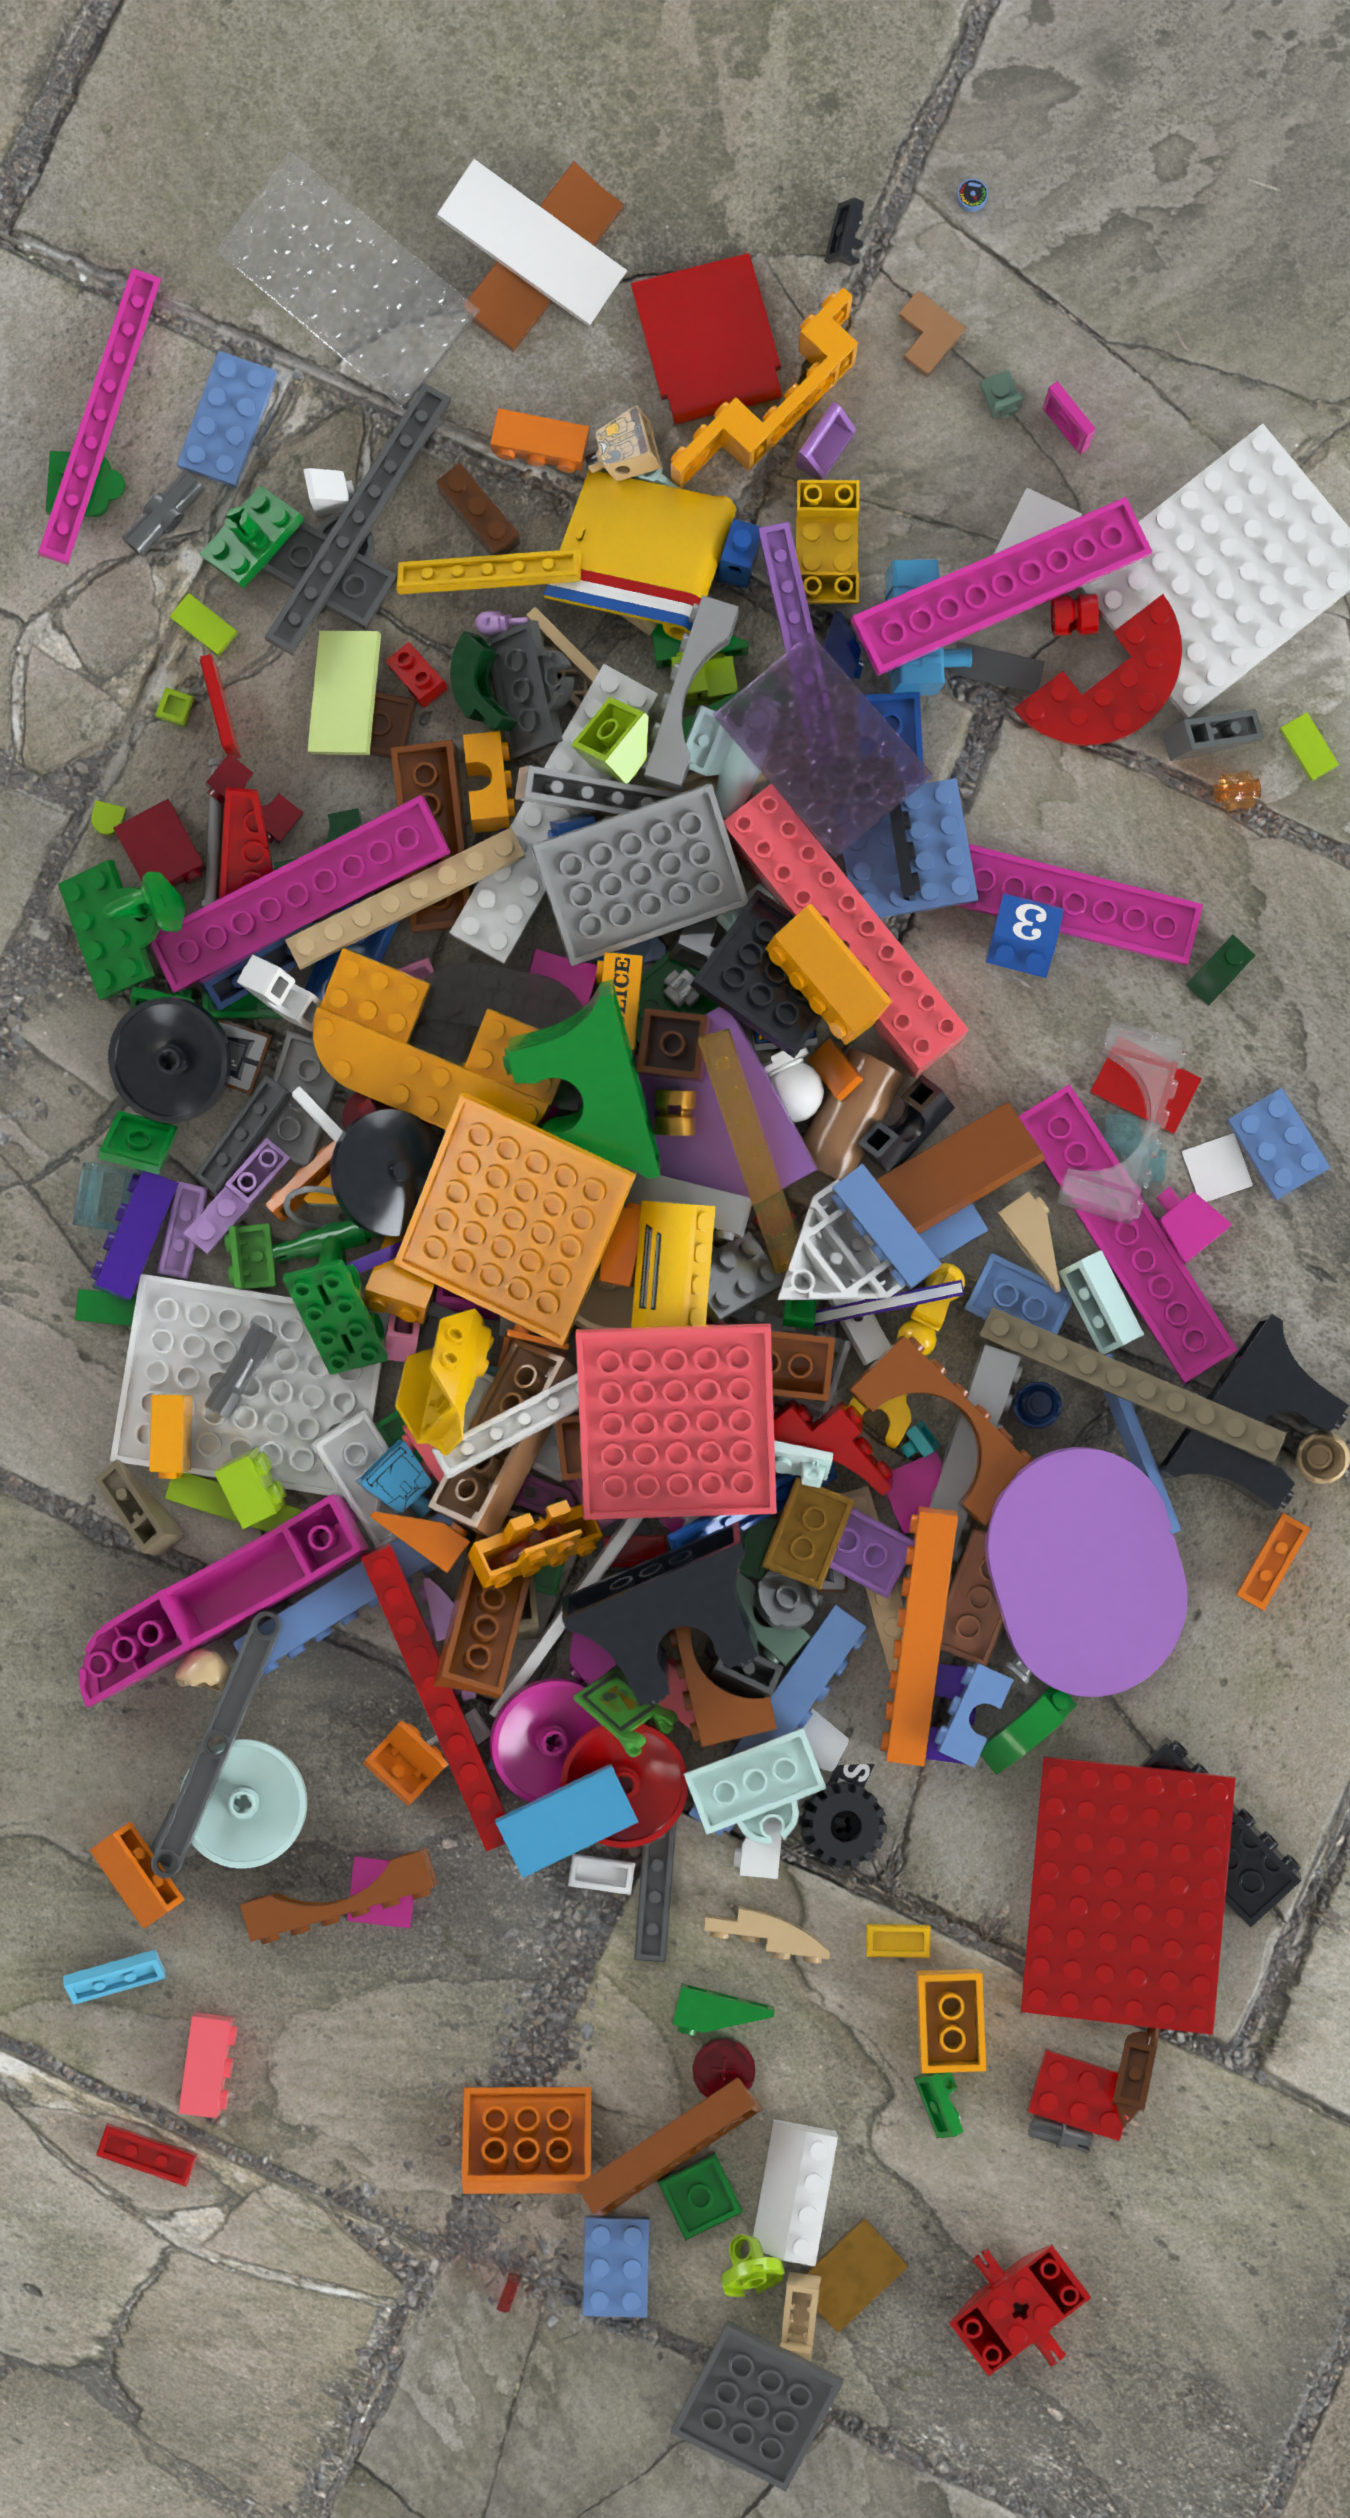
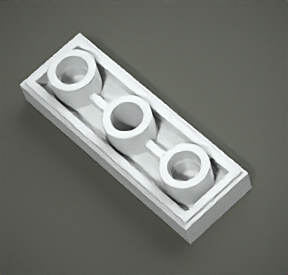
M865 1299L827 1300L829 1301L831 1307H834L838 1305L862 1301ZM874 1314L857 1317V1321L853 1318L840 1321L864 1366L878 1359L891 1346Z

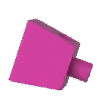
M1169 1186L1156 1197L1157 1201L1167 1211L1157 1222L1183 1264L1191 1260L1232 1226L1225 1217L1195 1192L1190 1193L1181 1200Z

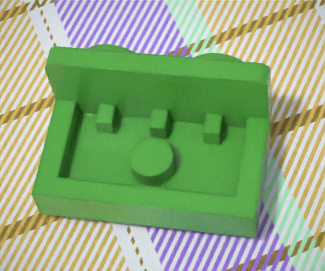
M270 1223L241 1227L229 1226V1234H225V1246L227 1253H231L232 1265L228 1266V1276L230 1284H234L235 1289L250 1290L278 1286L275 1258L272 1252V1225Z

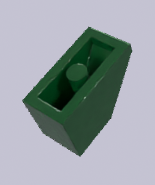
M1232 935L1185 986L1209 1006L1256 955L1235 935Z

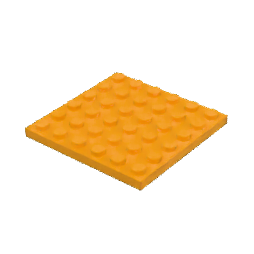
M464 1092L459 1096L394 1264L563 1346L567 1343L636 1174Z

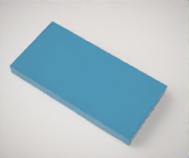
M610 1763L495 1819V1822L522 1878L638 1823V1819Z

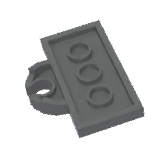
M334 514L328 517L317 529L303 522L261 571L295 589L340 516ZM371 531L324 607L365 630L397 581L395 573L372 561L375 549L374 537Z
M528 620L486 639L485 641L499 653L491 668L498 703L518 721L512 732L505 731L510 759L520 760L556 745L558 742H562V731L557 711L565 706L571 697L574 677H561L558 682L557 672L560 668L568 669L572 666L570 661L562 652L554 649H544L538 621Z

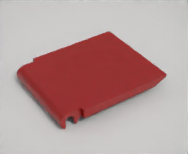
M750 253L631 283L636 309L661 401L668 399L674 425L714 416L716 410L724 402L730 404L735 397L746 407L782 398L776 371L781 370V364Z

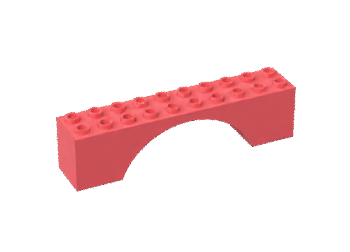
M772 783L724 820L733 853L757 883L769 891L794 917L811 903L892 1000L891 1004L873 1026L913 1078L921 1074L964 1039L969 1029Z

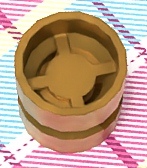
M655 1090V1108L659 1110V1114L654 1117V1135L694 1136L695 1117L691 1115V1111L696 1108V1091ZM669 1105H681V1114H669Z

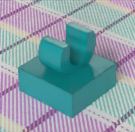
M921 1420L906 1432L911 1440L905 1443L901 1450L907 1458L918 1450L925 1458L941 1445L924 1421Z

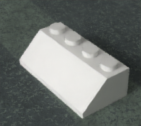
M773 2119L753 2237L759 2240L763 2253L783 2261L816 2266L838 2140L835 2130Z

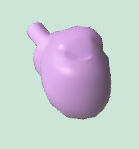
M489 610L480 613L475 620V624L482 635L493 637L529 619L528 617L512 618L511 614H502L499 611Z

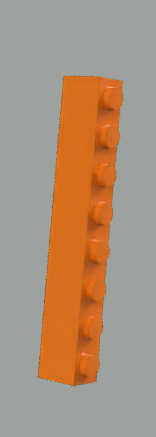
M918 1506L917 1515L911 1514L909 1533L914 1534L913 1546L907 1545L905 1564L910 1565L909 1577H903L901 1596H906L905 1608H899L897 1627H902L901 1639H895L893 1647V1658H897L898 1662L896 1671L891 1670L889 1677V1689L894 1690L892 1702L887 1701L884 1720L890 1722L888 1733L882 1732L880 1751L885 1752L886 1762L925 1766L958 1521L957 1512L954 1510Z

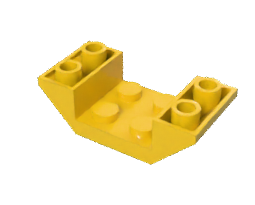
M797 480L796 555L807 604H859L858 516L860 480Z

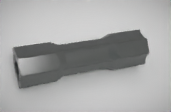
M253 1323L241 1342L240 1349L204 1405L219 1415L229 1418L239 1402L242 1392L261 1360L266 1357L277 1336Z

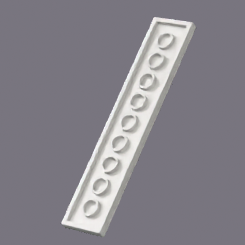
M603 664L562 735L563 741L558 742L544 768L611 780L612 777L592 768L571 744L609 697L643 711L648 715L658 698V693ZM525 801L510 827L516 835L526 858L477 883L449 932L450 935L505 965L546 894L531 845L548 839V830H551L549 821L582 814L591 815V813Z

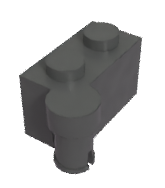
M710 1639L707 1642L705 1651L708 1658L713 1661L707 1674L708 1679L751 1699L772 1696L783 1666L758 1655L753 1662L746 1666L737 1667L736 1665L728 1668L715 1653L712 1640Z

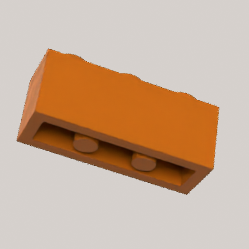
M498 408L490 444L492 453L496 454L500 459L513 461L514 458L526 460L528 464L543 467L545 464L557 466V469L560 471L573 473L575 470H583L590 432L589 426Z
M131 1821L89 1850L143 1929L185 1900L170 1878L158 1877L153 1872L151 1861L154 1854ZM158 1861V1866H159V1868H160L162 1871L166 1872V1871L164 1870V1868L162 1867V1865H161V1864L159 1863V1861Z

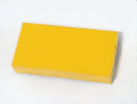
M866 1924V1957L930 1958V1924Z

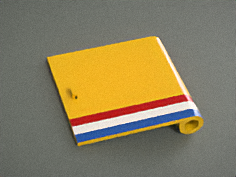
M588 470L560 550L580 549L582 554L581 581L547 584L543 596L546 599L659 623L663 625L666 634L682 641L684 633L690 634L693 623L689 622L694 603L700 604L702 595L708 596L737 508L727 496H712L633 478L617 481L609 473L600 471L592 473Z

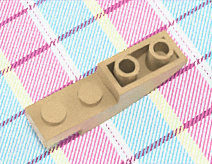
M738 1905L737 1918L705 1914L704 1931H710V1937L728 1939L729 1934L741 1935L742 1941L760 1943V1938H766V1951L772 1952L771 1957L789 1960L790 1955L803 1956V1961L818 1964L822 1963V1959H830L829 1949L815 1936L795 1923L773 1913Z

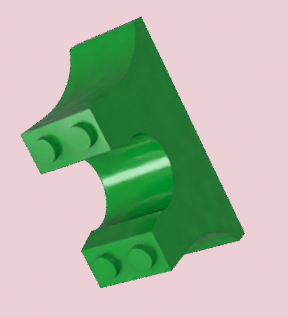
M613 979L600 982L592 999L570 1018L548 1028L509 1038L508 1048H504L505 1056H503V1063L507 1075L512 1074L515 1083H538L548 1078H560L572 1083L579 1090L583 1099L580 1107L573 1113L563 1117H552L536 1127L609 1162L630 1168L647 1179L660 1176L661 1158L639 1075L636 1071L637 1068Z

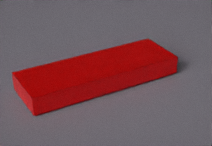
M108 2123L96 2156L187 2187L198 2154Z

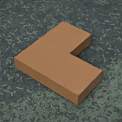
M919 290L899 312L898 317L921 334L906 352L903 359L928 378L966 331V326Z

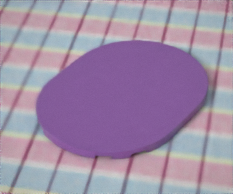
M1071 1447L1049 1452L1031 1461L1016 1473V1476L999 1494L992 1508V1516L988 1532H986L985 1554L990 1579L1006 1633L1016 1655L1024 1666L1041 1681L1057 1690L1076 1696L1101 1697L1113 1695L1130 1689L1151 1676L1165 1662L1177 1644L1187 1612L1188 1594L1186 1578L1174 1535L1169 1530L1172 1528L1164 1502L1152 1481L1138 1467L1111 1452L1089 1447Z

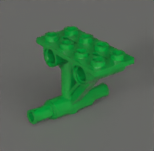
M351 1220L341 1223L331 1222L325 1227L302 1232L298 1235L297 1239L272 1245L273 1256L276 1258L277 1263L298 1257H303L307 1260L320 1257L319 1263L316 1266L284 1274L283 1281L331 1375L385 1362L389 1356L383 1344L384 1328L382 1321L377 1313L369 1315L360 1296L361 1282L359 1273L355 1265H345L347 1264L345 1250L367 1245L372 1238L379 1236L361 1229Z

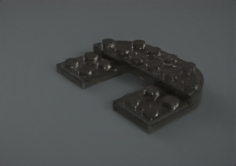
M455 963L434 971L423 980L430 983L431 987L408 1044L462 1066L469 1027L479 1029L487 1009L490 1008L541 1030L570 1018L580 1011L583 1005L569 988L557 980L544 975L479 963ZM562 1079L551 1107L576 1111L581 1105L582 1096L572 1083Z

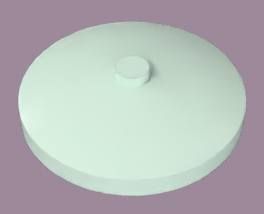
M252 1739L235 1740L194 1836L192 1845L211 1861L231 1868L261 1866L282 1855L300 1834L307 1813L305 1783L293 1761L281 1750L268 1743ZM226 1743L216 1745L210 1750L214 1753H221L225 1749ZM187 1772L186 1775H185V1778H184V1780H183V1782H182V1786H183V1784H184V1781H185V1779H186V1777H187L188 1772Z

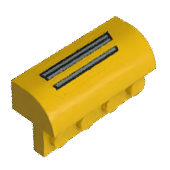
M641 1200L631 1328L706 1326L715 1206Z

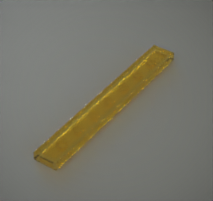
M730 1029L701 1036L698 1038V1043L775 1273L787 1271L798 1241V1235Z

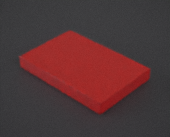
M211 654L200 656L201 659L199 660L221 745L227 755L230 753L236 759L241 758L219 668Z
M1118 1036L1089 1093L1174 1135L1202 1078Z

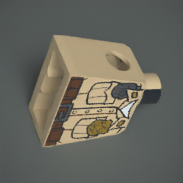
M638 405L597 430L596 438L599 450L585 456L587 466L592 473L605 468L617 481L662 468L651 422Z

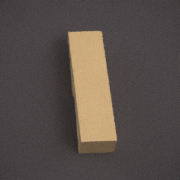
M789 2272L780 2347L811 2362L821 2276Z

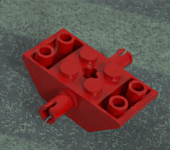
M1052 2244L1022 2257L1005 2271L988 2248L982 2250L981 2254L988 2264H985L978 2254L972 2259V2262L989 2283L971 2296L949 2324L988 2377L1032 2344L1037 2347L1050 2367L1058 2364L1050 2351H1053L1060 2361L1066 2356V2352L1062 2350L1050 2334V2330L1091 2299V2296ZM1016 2302L1020 2305L1025 2304L1024 2309L1020 2312H1014L1013 2304Z

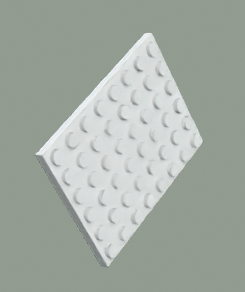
M1261 424L1139 521L1153 551L1149 557L1078 587L1083 594H1097L1099 614L1113 631L1160 595H1165L1176 615L1182 638V659L1179 676L1169 699L1186 719H1190L1350 591V528L1266 426Z
M141 1274L110 1461L117 1459L122 1463L149 1467L152 1395H193L191 1471L184 1473L216 1478L214 1472L223 1463L258 1447L260 1453L265 1452L272 1464L270 1472L275 1481L279 1480L282 1483L284 1489L328 1496L335 1494L344 1498L311 1443L363 1410H366L373 1421L383 1362L331 1375L291 1297ZM367 1310L369 1315L374 1313L379 1315L384 1328L383 1344L385 1345L389 1314ZM255 1323L276 1335L277 1338L266 1357L258 1365L230 1417L225 1418L204 1404L240 1349L241 1342L250 1327Z

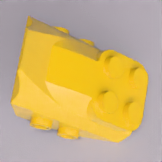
M475 1308L442 1318L439 1322L434 1348L406 1357L395 1403L396 1409L417 1444H429L438 1449L443 1455H449L463 1440L465 1404L471 1395L477 1376L481 1378L489 1365V1360L486 1357L493 1344L494 1337L491 1336V1328L485 1326L483 1317Z

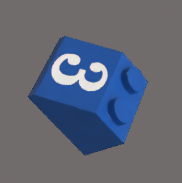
M1003 893L987 949L986 963L1047 978L1064 908Z

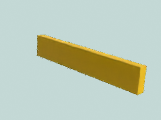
M580 549L398 562L396 589L399 595L580 582L582 554Z

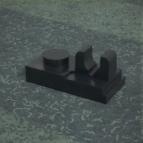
M854 197L838 203L824 262L830 264L839 261L848 266L859 264L860 259L853 256L852 248L858 250L863 248L864 245L863 241L855 238L856 232L863 221L864 201Z

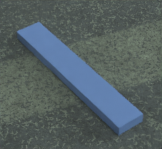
M1110 1353L1106 1355L1114 1359L1113 1354ZM1103 1391L1131 1463L1138 1467L1158 1490L1172 1528L1169 1529L1170 1533L1174 1534L1181 1531L1177 1516L1132 1403Z

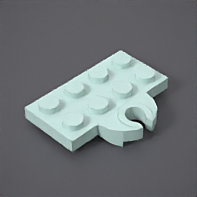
M804 1728L684 1773L706 1834L737 1823L745 1836L753 1842L772 1844L771 1836L763 1830V1823L767 1818L775 1817L780 1820L782 1825L780 1834L785 1839L797 1824L799 1815L797 1800L827 1789Z

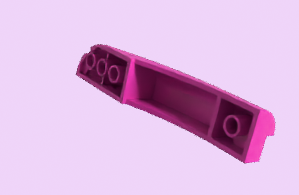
M331 1494L261 1537L170 1587L160 1590L107 1622L92 1636L84 1650L86 1654L83 1666L79 1671V1682L86 1707L90 1708L183 1659L189 1651L197 1647L203 1648L250 1622L260 1612L271 1610L346 1566L347 1562L369 1550L370 1548L356 1524L359 1520L353 1510L341 1497Z

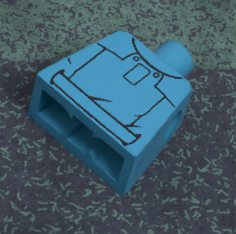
M398 1439L355 1481L396 1513L401 1514L410 1507L421 1518L431 1510L427 1507L430 1500L423 1492L432 1482L408 1445L402 1440Z

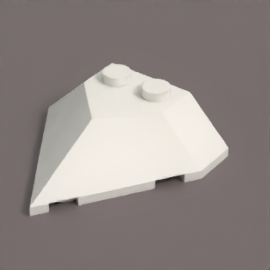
M839 1179L812 1197L777 1300L890 1298L902 1289L890 1274L894 1270L887 1260L881 1262L870 1247L874 1243L867 1234L861 1237L851 1224L855 1220L848 1210L841 1212L831 1199L835 1195L832 1187L839 1182Z

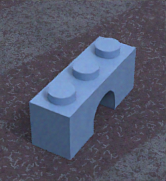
M976 1662L973 1668L968 1666L961 1680V1684L965 1685L960 1697L954 1696L947 1712L951 1714V1718L947 1726L941 1725L934 1742L939 1744L936 1750L974 1768L987 1738L973 1731L969 1723L970 1713L977 1705L984 1703L1001 1709L1014 1679Z

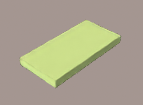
M319 631L307 750L310 754L370 755L381 634L378 631Z

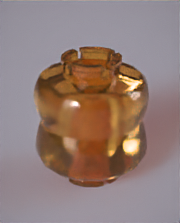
M1248 770L1240 771L1236 774H1222L1219 778V784H1214L1216 803H1221L1225 811L1253 808L1256 804V797L1261 798L1259 778L1254 779L1253 774Z

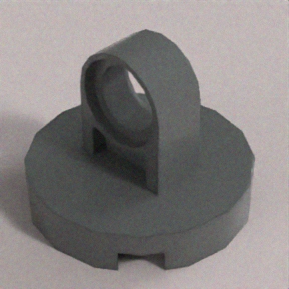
M772 1570L767 1572L759 1581L754 1594L755 1605L761 1617L769 1625L780 1630H796L804 1626L812 1618L814 1610L818 1605L817 1591L814 1587Z

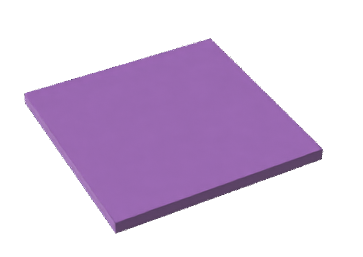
M718 1007L706 1014L712 1019L704 1082L641 1075L640 1073L638 1075L653 1131L654 1117L659 1114V1110L655 1108V1090L696 1091V1108L691 1111V1115L695 1117V1135H655L661 1158L660 1175L745 1196L753 1201L752 1206L817 1171L818 1167L737 1018L723 1008ZM636 1054L635 1056H633V1057H634L635 1064H636V1068H637V1062H638V1054ZM576 1089L567 1094L571 1105L576 1111L583 1102L579 1090ZM669 1105V1114H681V1105Z

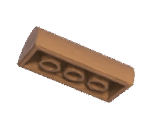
M849 1049L846 1057L864 1080L842 1101L837 1099L828 1089L802 1138L818 1167V1170L815 1172L833 1182L837 1179L841 1181L858 1167L865 1154L858 1142L878 1120L882 1122L905 1079L900 1072L888 1064L855 1049Z

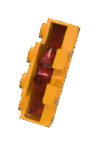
M567 1500L546 1507L545 1510L548 1515L545 1520L540 1516L538 1517L539 1520L534 1523L530 1513L509 1520L503 1533L475 1542L468 1553V1557L483 1589L492 1585L495 1588L502 1587L511 1582L512 1578L523 1575V1577H529L540 1571L541 1567L549 1564L551 1567H556L565 1563L571 1556L578 1554L579 1557H584L594 1552L603 1536L596 1520H584L583 1504L570 1508Z

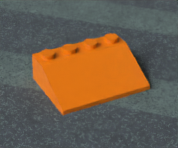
M592 2087L464 2088L461 2176L463 2194L580 2193L576 2186L592 2176Z

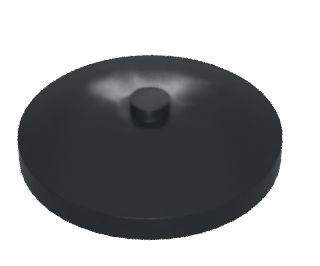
M160 997L148 1000L132 1008L117 1024L112 1034L108 1051L109 1071L119 1095L134 1111L157 1122L179 1123L204 1114L219 1101L228 1085L231 1074V1050L222 1027L203 1007L183 998Z
M379 1110L357 1118L340 1135L331 1158V1184L340 1208L361 1229L384 1237L405 1235L441 1144V1140L436 1132L424 1120L402 1110Z

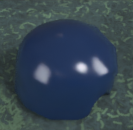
M1030 1382L1017 1392L1013 1411L1019 1422L1030 1429H1044L1055 1423L1060 1416L1062 1398L1056 1388L1046 1382Z

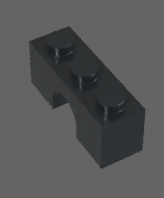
M923 1075L901 1096L905 1103V1109L901 1118L891 1126H886L878 1120L858 1142L870 1160L886 1173L903 1164L955 1108L943 1090Z

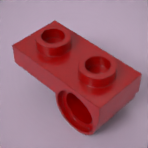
M410 642L406 643L385 660L388 667L407 687L408 691L423 709L448 690L444 680Z

